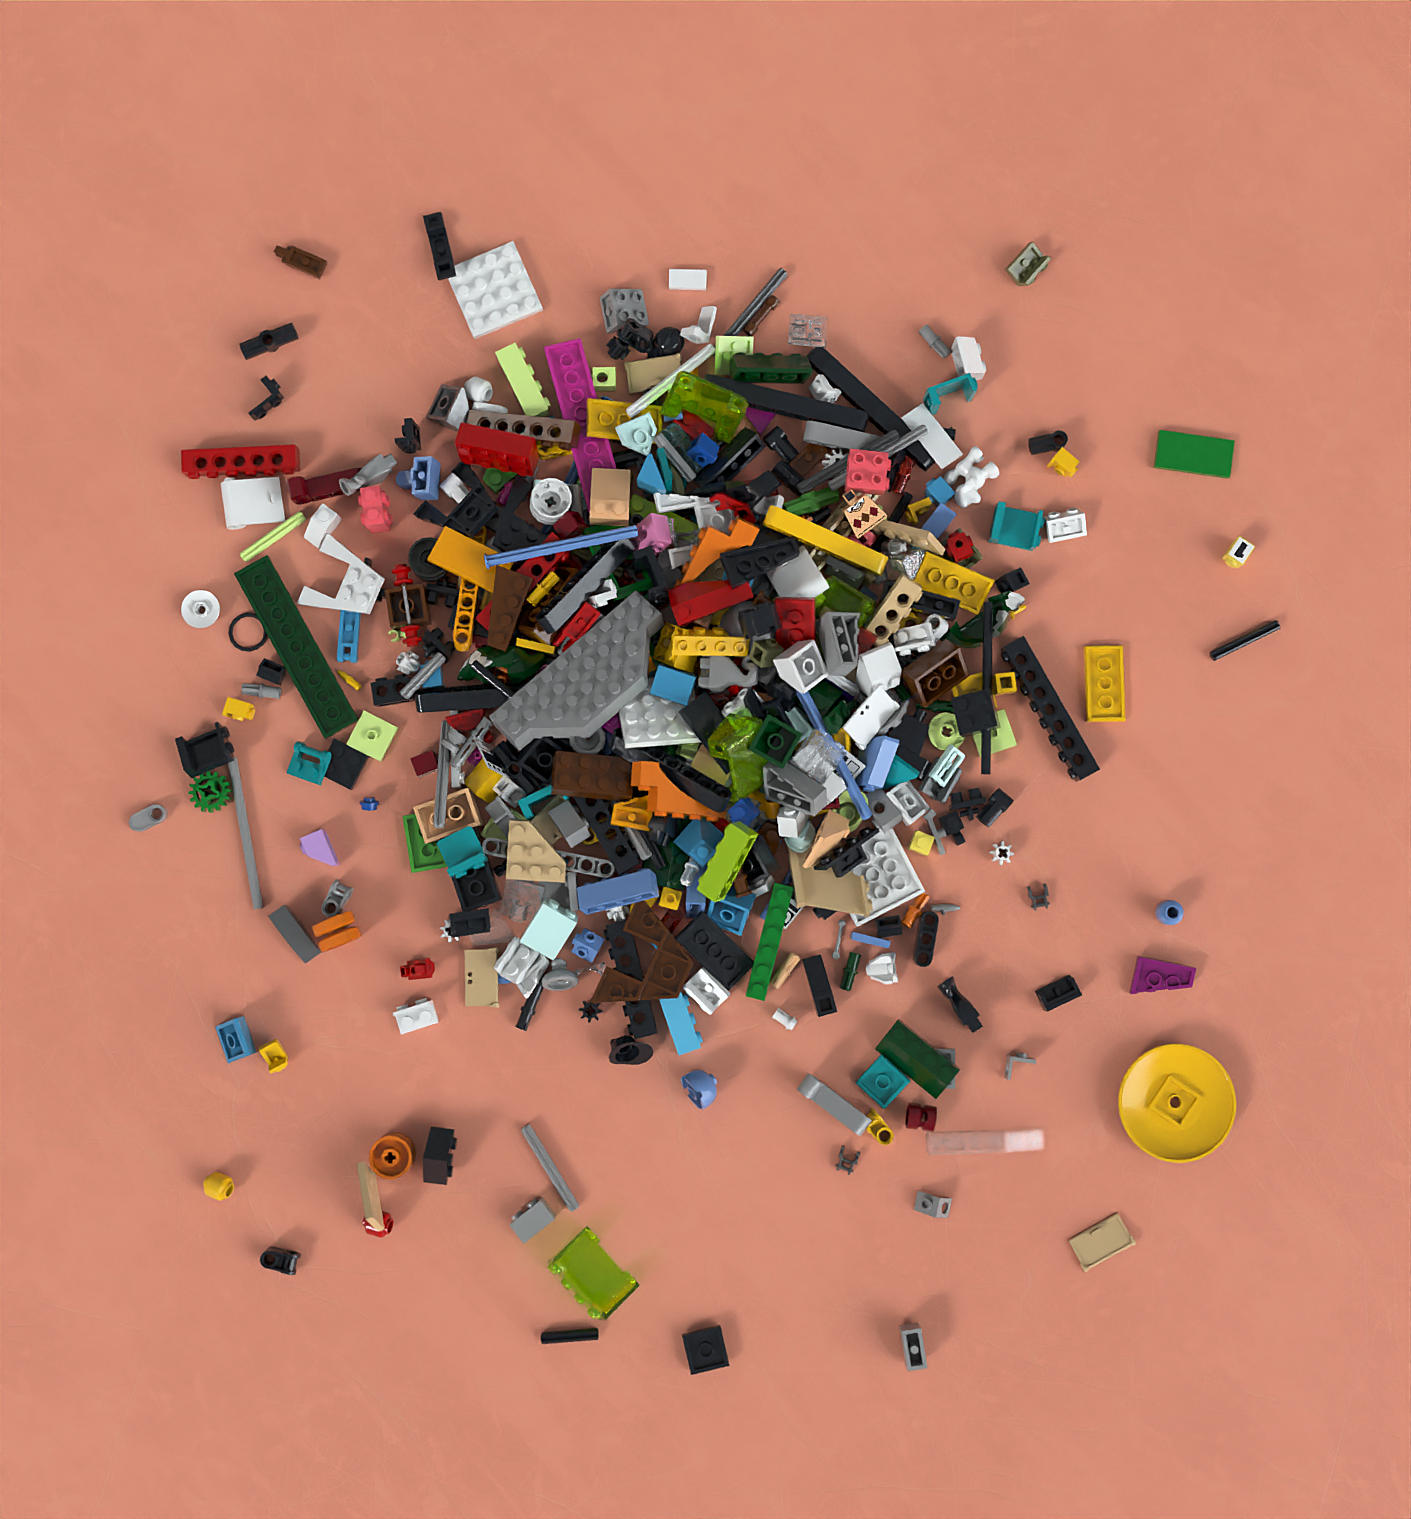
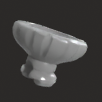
M601 726L590 737L569 736V742L577 753L596 755L604 747L606 734Z
M556 958L551 962L552 971L545 974L542 979L543 988L552 991L571 989L579 982L577 975L567 970L566 961L562 960V958Z

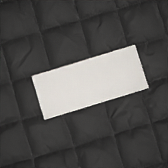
M923 403L901 417L911 431L920 425L926 426L928 434L918 440L941 469L963 455Z

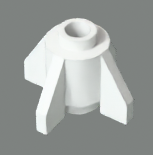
M895 952L881 954L870 960L869 964L866 965L867 976L883 984L898 982Z

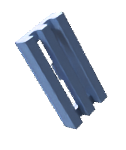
M851 932L850 935L851 940L884 948L890 947L891 941L856 932Z

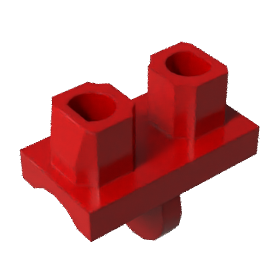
M430 958L406 961L407 965L400 966L401 977H408L409 980L433 978L432 974L435 971V965Z

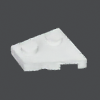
M539 953L519 985H517L526 999L530 996L550 964L547 957Z

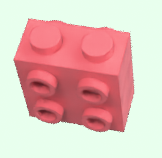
M850 449L847 459L845 491L852 489L856 493L883 495L885 490L889 488L890 479L886 478L887 471H890L891 459H888L889 453Z
M380 486L360 488L361 494L358 495L359 505L363 508V513L360 514L362 525H365L366 529L372 534L391 531L390 525H393L392 515L388 512V507H390L389 495H386V492Z

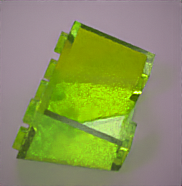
M680 371L666 393L660 414L676 418L680 414L681 409L687 410L716 423L714 428L715 436L724 442L730 443L746 413L748 402L737 393L689 372Z
M729 713L708 739L711 757L729 760L732 783L727 788L732 792V796L728 805H735L740 799L746 798L764 785L763 766L769 761L748 749L763 724V721L759 718ZM715 745L720 746L723 749V753L718 752L715 749Z
M585 1226L547 1261L549 1264L547 1268L553 1275L557 1274L562 1279L560 1283L565 1289H571L575 1294L573 1296L580 1305L584 1304L588 1309L586 1312L593 1320H606L640 1285L627 1270L622 1271L598 1244L600 1239L588 1226Z

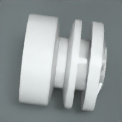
M546 478L538 482L534 486L530 498V510L533 517L545 525H553L570 509L572 495L569 487L563 481L556 478ZM549 501H552L551 507H548Z

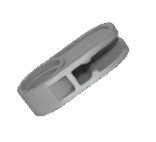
M151 805L133 814L129 819V826L134 831H145L163 822L167 818V809L162 805ZM156 808L162 811V816L159 819H155L152 815L153 810Z

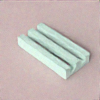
M949 744L928 776L933 778L935 782H938L940 786L945 787L965 758V755L954 745Z

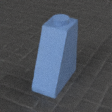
M941 502L921 529L930 531L938 540L957 514ZM908 545L915 555L923 556L924 549Z
M887 736L875 737L866 745L864 751L858 750V760L865 765V768L856 777V784L858 787L863 788V791L874 792L875 789L883 788L899 745L898 739Z
M707 863L703 868L699 866V872L695 874L691 885L687 886L686 918L693 919L701 910L705 913L706 896L696 889L699 885V878L707 870Z

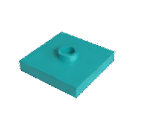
M658 448L657 468L665 486L666 494L669 495L672 494V470L668 466L664 448Z
M881 1054L855 1083L885 1109L911 1080Z

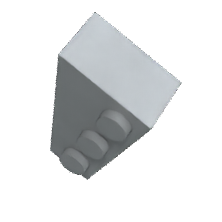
M826 612L815 623L829 676H846L858 665L857 635L859 634V628H857L860 613Z
M770 762L763 766L765 799L811 816H815L827 805L826 788L788 762L783 769Z

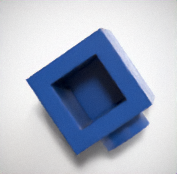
M702 432L691 441L686 454L704 468L707 464L715 462L720 446Z
M750 798L740 799L727 811L731 815L730 819L732 822L741 821L745 825H748L761 813Z

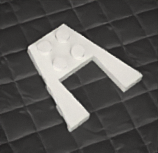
M654 494L657 513L694 507L699 532L702 527L705 528L707 524H710L728 533L727 528L732 519L735 520L734 511L730 509L716 511L715 506L719 505L720 501L715 500L711 503L709 497ZM693 545L668 549L666 551L670 570L689 561L691 557L689 553Z
M326 533L319 551L349 563V568L335 599L304 586L297 604L370 614L385 579L349 551L342 543L338 542L332 535Z

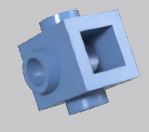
M584 928L581 934L577 933L572 941L574 947L571 952L592 963L605 939Z

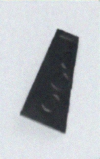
M794 536L723 552L720 553L719 558L730 586L734 589L799 557L800 551Z

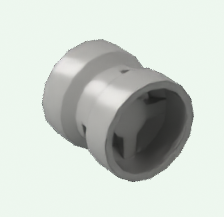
M451 728L448 731L447 739H443L440 744L457 754L459 746L465 743L467 738Z

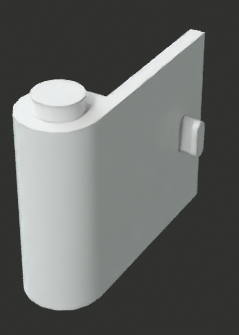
M279 477L241 480L225 478L224 482L220 483L227 529L235 530L245 528L246 525L285 521Z
M804 545L799 548V557L766 573L779 597L814 598L830 588Z

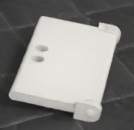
M877 685L842 728L856 742L855 744L859 749L864 751L866 745L900 706Z

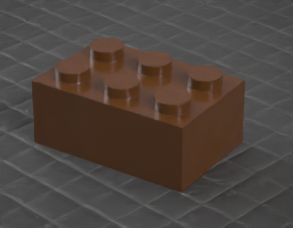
M947 639L905 667L901 672L911 699L924 708L969 677L960 647Z

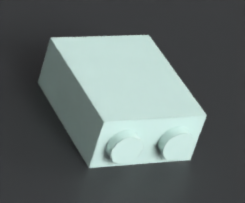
M544 898L523 932L520 942L554 961L577 924L578 916L574 911L559 906L557 901Z

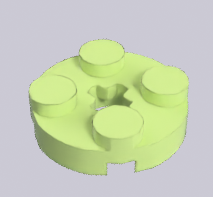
M948 712L940 713L928 725V739L938 750L945 751L949 744L957 748L964 741L965 737L959 734L954 714ZM946 726L947 729L950 728L952 730L949 733L950 737L942 735L943 727Z

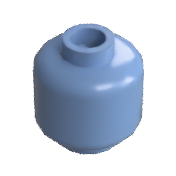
M1174 900L1161 901L1155 910L1157 919L1164 925L1178 924L1182 920L1184 913L1182 906Z

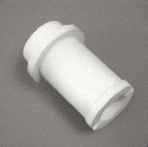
M780 1008L777 1009L772 1017L786 1026V1029L790 1030L798 1022L795 1016L791 1017Z

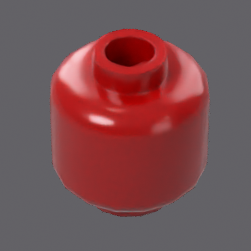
M382 1211L385 1229L377 1231L364 1216L363 1226H365V1232L380 1238L390 1234L394 1224L390 1213Z

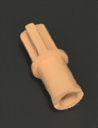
M793 952L790 953L784 963L778 966V971L769 983L780 989L788 975L791 976V971L800 960L799 956Z

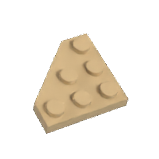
M509 820L506 879L565 883L566 861L560 857L550 843L536 830L535 826L530 821Z

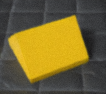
M482 758L465 779V784L475 795L490 804L498 796L492 788L503 775L489 769Z

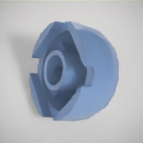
M693 1070L680 1078L682 1087L688 1089L690 1093L688 1097L697 1108L704 1110L714 1102L717 1096L715 1085L717 1080L712 1074L708 1075L702 1070Z

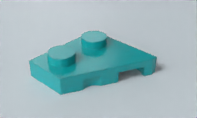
M895 754L881 789L885 790L917 778L920 772Z

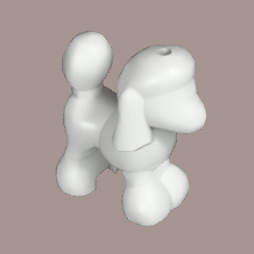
M977 446L972 447L968 456L960 461L955 469L948 471L943 477L949 486H952L960 475L966 478V483L959 485L954 495L957 505L961 508H966L971 503H979L981 496L978 494V489L983 486L987 478L994 479L999 475V469L993 462H989L982 469L973 466L974 463H979L984 459L982 451Z

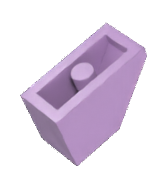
M320 829L300 838V848L303 854H307L308 857L331 866L340 865L326 830Z

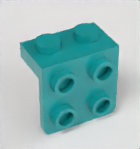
M467 826L437 842V846L448 867L447 872L450 877L458 879L466 875L467 870L471 868L476 870L484 866V862L488 860L471 826Z

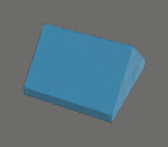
M652 453L647 455L637 477L638 489L652 495L655 493L664 495L666 494V489Z
M661 663L658 665L650 694L687 705L699 675Z
M244 1016L215 1027L228 1063L257 1053Z

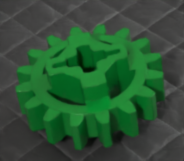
M208 771L206 775L204 773L201 774L200 778H193L195 784H189L193 791H189L188 794L193 795L190 802H196L195 808L201 807L202 812H206L208 808V812L213 813L214 808L217 811H221V805L227 806L225 800H231V797L227 795L232 790L227 789L231 783L224 782L225 776H220L218 772L212 774V771ZM208 780L206 784L201 785L204 781ZM204 789H211L217 795H211L207 793V791H204Z

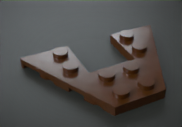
M645 900L635 902L623 931L658 946L642 982L606 966L590 1001L591 1003L678 998L693 966V960Z

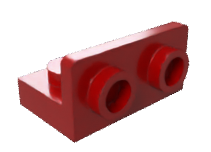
M688 408L682 412L683 419H674L672 422L673 430L682 437L684 435L688 438L689 443L702 432L710 439L716 433L714 428Z

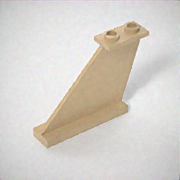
M787 846L796 908L807 905L863 915L865 918L869 917L870 911H873L871 899L867 897L869 883L868 880H864V875L858 877L849 871L841 878H836L831 867L828 870H814L815 865L805 868L803 865L809 848L802 853H797Z

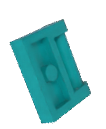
M297 741L294 745V753L286 773L321 786L332 754L326 750L320 751L308 747L305 743ZM303 753L319 758L320 763L316 764L302 759Z

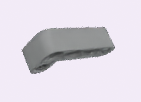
M809 1073L797 1087L800 1093L814 1101L860 1137L872 1121Z

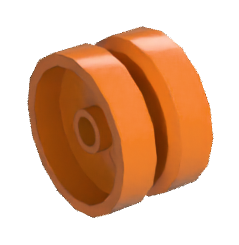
M352 911L331 916L311 927L315 937L328 935V937L320 940L318 943L321 953L362 937L359 927L345 928L355 921Z
M397 1132L381 1137L373 1144L369 1153L371 1169L383 1179L392 1180L401 1177L412 1167L416 1159V1148L412 1140L403 1133Z

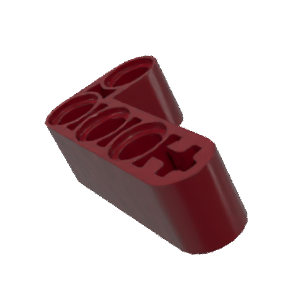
M352 468L306 480L302 476L291 477L286 480L290 499L295 504L300 505L344 495L345 493L340 487L339 480L341 478H353L362 468Z

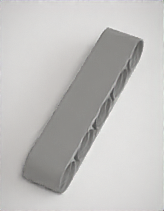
M806 421L803 441L849 452L850 449H860L881 436L821 422Z

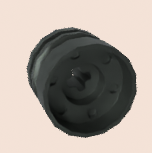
M432 537L421 538L416 541L410 548L408 555L409 564L415 575L427 582L441 580L449 572L435 564L429 565L427 563V558L438 540Z

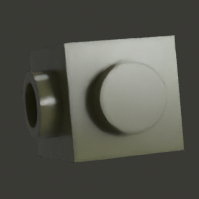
M771 638L757 640L753 643L749 659L761 668L775 666L773 659L779 656L784 648Z

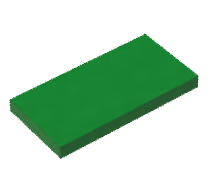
M1159 430L1154 468L1229 479L1235 440Z

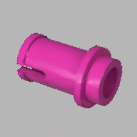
M509 481L506 484L504 483L505 487L496 499L503 506H506L513 485Z

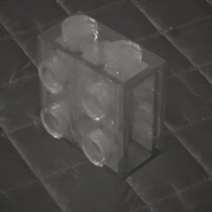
M813 729L789 762L807 776L823 785L847 752L843 750L845 747L837 741L832 742L825 731Z

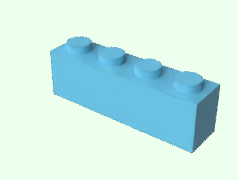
M681 991L678 998L659 999L678 1055L701 1048L700 1043L703 1040L700 1031H695L694 1024L697 1023L694 1014H689L687 1006L690 1003L687 994L683 995Z

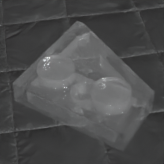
M498 909L489 913L490 932L468 935L474 946L508 943L515 937Z

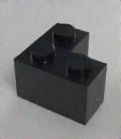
M430 1128L423 1156V1182L447 1185L448 1178H452L454 1154L451 1153L452 1149L456 1150L457 1138H454V1129Z

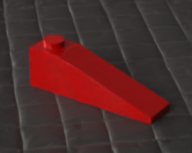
M728 580L690 582L668 590L672 611L678 626L682 627L754 597L749 582L732 589Z

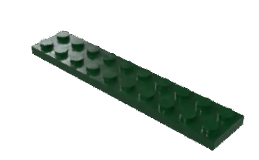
M266 555L235 572L234 575L324 739L358 722L359 718L270 557Z

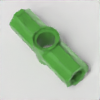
M829 487L819 491L814 490L799 496L800 498L785 502L782 505V509L797 516L805 513L809 514L822 509L823 506L839 501L838 489L832 491Z

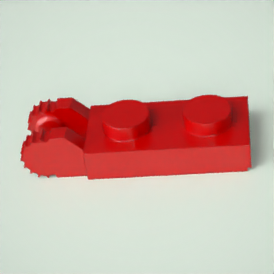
M585 601L562 628L561 632L554 639L553 645L557 647L567 636L570 640L562 648L563 652L585 635L601 615V612Z

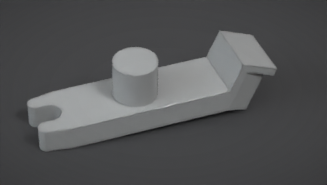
M930 808L923 818L926 820L932 836L935 837L934 842L939 854L943 855L945 850L940 838L945 837L946 832L944 828L936 830L932 820L936 813Z

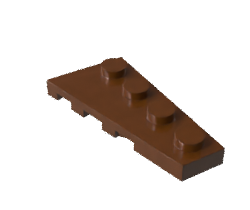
M496 565L487 645L507 652L533 583V578Z

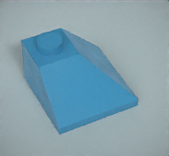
M701 817V820H692L674 840V843L703 868L717 851L716 846L723 839L724 834L709 821H706L705 817Z

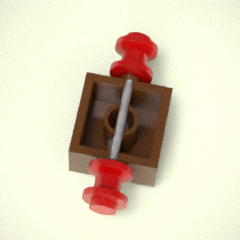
M398 564L392 569V574H395L397 580L393 582L394 586L400 587L385 589L390 627L393 630H401V632L405 633L406 638L402 640L403 644H407V647H415L422 641V638L417 636L420 626L432 625L429 604L427 602V591L423 583L410 585L413 583V580L408 578L411 567H407L406 564Z

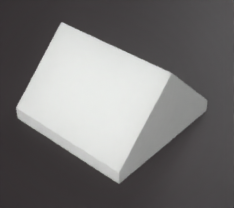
M910 781L898 784L886 793L888 798L901 812L906 826L912 824L930 809Z

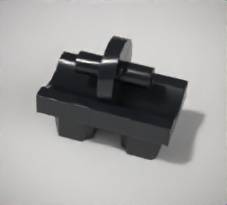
M445 576L444 581L437 580L436 585L427 583L428 604L438 605L439 598L441 597L446 598L445 607L453 609V606L457 605L460 590L455 589L456 584L450 582L449 576Z
M438 627L431 632L429 630L424 632L422 640L425 644L422 648L426 652L423 657L425 659L433 658L439 652L446 658L444 661L446 664L450 661L451 655L455 652L456 648L450 640L444 645L440 642L444 634Z
M777 681L767 684L766 693L773 699L778 698L784 711L789 713L795 707L796 701L792 699L795 697L797 690L786 681H783L781 684Z
M979 788L968 790L969 801H963L961 792L952 793L950 795V811L965 808L966 810L959 812L960 817L967 816L969 821L974 820L973 814L979 813V808L972 809L971 806L987 803L986 798L982 797Z

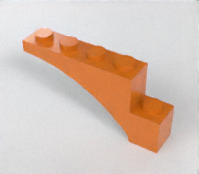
M736 516L735 520L732 519L727 528L728 533L710 524H707L705 528L702 527L698 534L700 539L697 545L694 544L690 550L689 555L691 557L688 563L685 562L682 566L681 573L683 574L680 580L676 579L672 588L684 583L693 582L705 568L720 557V553L736 550L746 545L752 546L760 530L759 527Z
M648 761L632 762L631 786L638 787L640 791H648L647 812H655L654 816L663 817L666 814H672V818H684V815H687L691 820H701V817H706V821L718 822V818H726V810L724 812L713 811L678 789L659 768V763Z

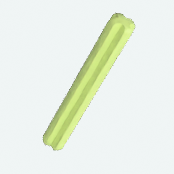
M298 511L240 553L241 558L248 562L306 521V517L301 511Z

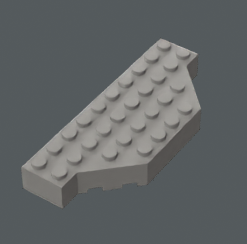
M635 590L585 635L493 712L489 717L494 726L519 751L534 738H542V736H553V738H569V736L590 737L647 687L649 644L651 637L665 625L662 614Z

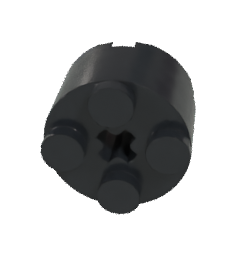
M772 602L759 604L756 606V610L745 609L738 612V620L745 640L752 639L753 636H763L783 628L776 606Z

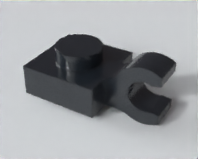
M957 811L938 818L946 832V836L952 834L957 846L965 842L960 832L964 825Z

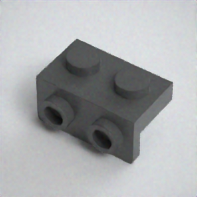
M936 756L918 790L935 801L945 803L950 797L954 785L959 781L962 769L957 768L946 786L942 787L933 778L928 776L940 759V757Z

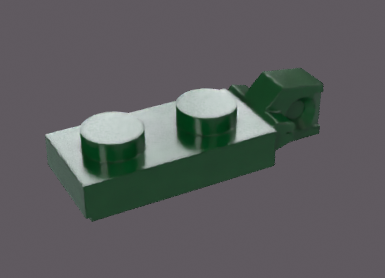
M854 698L849 701L844 699L836 702L822 717L830 735L836 734L852 716L851 710L857 706Z

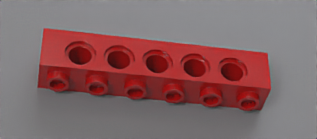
M295 444L181 450V472L189 479H199L200 476L218 478L219 475L237 477L238 474L252 477L258 473L272 476L278 472L292 475L294 472L300 471V452ZM259 458L264 459L261 465H256ZM277 458H283L280 464H275ZM240 459L245 460L242 466H237ZM221 460L226 461L224 466L218 467ZM206 461V466L200 468V463Z
M552 532L542 544L561 539ZM571 550L555 553L553 561H547V555L527 559L517 571L519 574L534 579L527 597L550 572H557V566L561 562L564 563L571 556ZM537 566L542 567V573L539 576H535L533 573L534 568ZM527 599L525 601L524 606H526L529 603ZM492 600L475 618L488 631Z

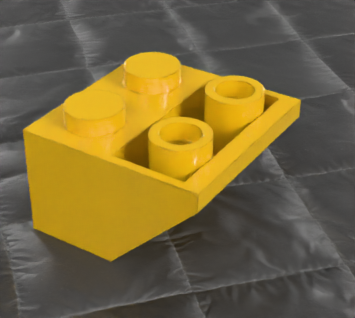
M665 622L658 644L655 647L653 658L672 667L692 673L698 655H673L671 653L673 635H686L687 629Z

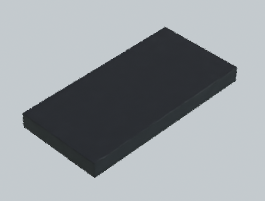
M706 691L678 712L726 775L753 754Z
M702 910L675 937L728 991L753 967L754 961Z

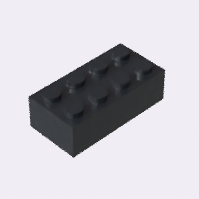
M476 826L472 827L482 846L483 840L479 828ZM489 858L484 862V866L476 870L471 868L466 871V875L458 879L451 877L463 912L476 910L503 900Z

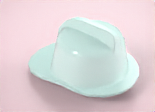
M808 819L798 838L784 837L787 846L792 851L802 853L810 847L811 842L815 838L813 824Z

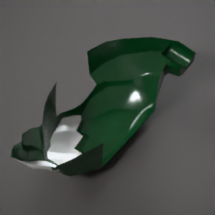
M1008 591L988 598L989 602H993L992 638L1000 636L1007 627L1011 612L1019 610V606L1025 601V598L1020 594ZM983 611L961 627H959L956 620L950 630L948 629L940 640L947 639L960 648L980 647V643H983Z
M492 646L480 647L471 653L470 657L465 661L459 671L457 680L471 681L472 679H477L482 683L489 684L470 668L471 664L477 660L487 669L495 666L507 668L511 684L519 683L537 672L546 662L547 655L545 652L538 651L530 655L519 646H508L507 652Z

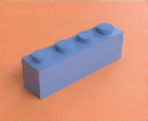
M647 868L639 869L632 874L623 873L616 878H603L600 882L584 883L583 886L577 887L579 909L586 915L659 897L656 874Z

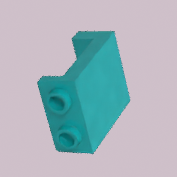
M551 785L518 800V804L526 819L531 820L536 816L531 806L554 796L551 794ZM563 796L564 800H571L569 796Z

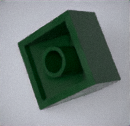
M768 714L748 749L783 769L803 734Z

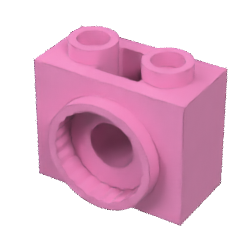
M650 513L636 525L638 536L633 538L637 542V547L633 552L651 546L655 556H657L672 544L667 516Z

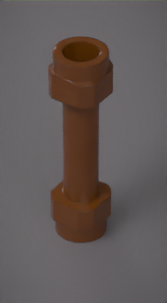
M771 295L765 301V307L744 328V332L748 336L755 335L758 331L757 327L769 312L776 309L780 303L779 299Z

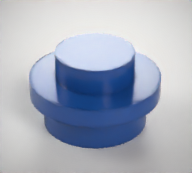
M364 797L360 801L361 809L367 811L377 810L379 801L375 800V797Z

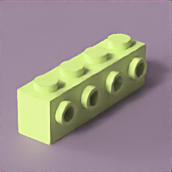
M513 343L496 351L497 359L525 415L536 417L550 415L548 408L551 405L547 397H542L540 391L543 389L538 380L534 381L532 375L535 373L530 363L526 365L524 361L526 355L522 347L518 348L516 343Z

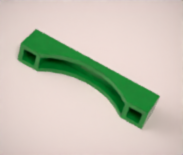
M774 881L758 949L745 993L746 997L765 1001L793 886Z

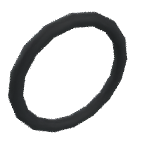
M244 613L233 619L229 626L228 634L231 643L237 649L250 652L257 650L264 644L267 639V633L264 630L262 640L254 647L246 648L238 645L232 634L236 622L244 617H254L259 620L254 613Z

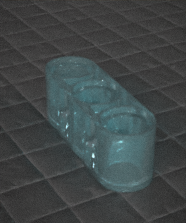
M671 423L660 431L694 473L697 474L702 467L686 454L692 440L682 427L677 423Z

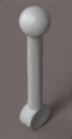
M840 919L838 921L839 931L837 936V942L835 952L832 953V957L834 959H838L840 957V954L838 952L840 947L843 926H845L846 924L845 920Z

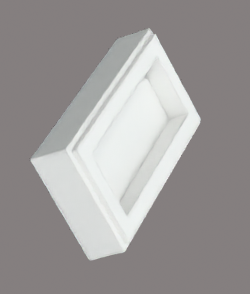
M669 269V290H706L707 270Z

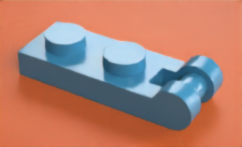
M340 610L337 662H344V660L351 663L358 662L361 613ZM345 647L351 648V653H345Z

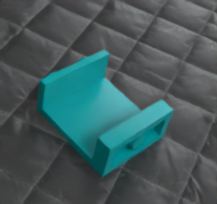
M970 373L927 388L922 400L929 412L934 415L941 405L939 397L963 389L967 402H970L977 391V381L975 378H972Z
M998 501L995 505L988 542L1033 551L1036 546L1039 547L1041 541L1039 530L1043 528L1045 517H1042L1043 511L1039 510L1037 513L1009 508L1005 507L1006 503Z

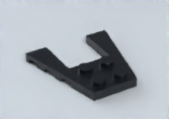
M460 461L451 472L472 490L448 516H445L427 500L413 514L418 519L443 528L447 526L465 536L473 538L498 511V508L471 466Z
M518 474L515 477L492 543L494 547L502 552L540 545L552 532L556 535V530L553 526L544 534L514 514L533 486V484ZM527 559L520 560L517 562L523 565L527 561Z

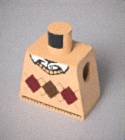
M850 489L842 495L848 503L843 508V511L857 538H860L888 517L865 493L857 497L854 491Z

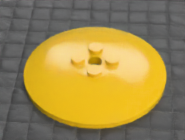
M1165 1044L1146 1051L1127 1069L1119 1088L1118 1109L1126 1133L1141 1150L1159 1160L1185 1163L1209 1155L1224 1142L1234 1123L1236 1095L1227 1071L1213 1056L1190 1045ZM1176 1096L1179 1099V1105L1172 1107L1170 1099Z

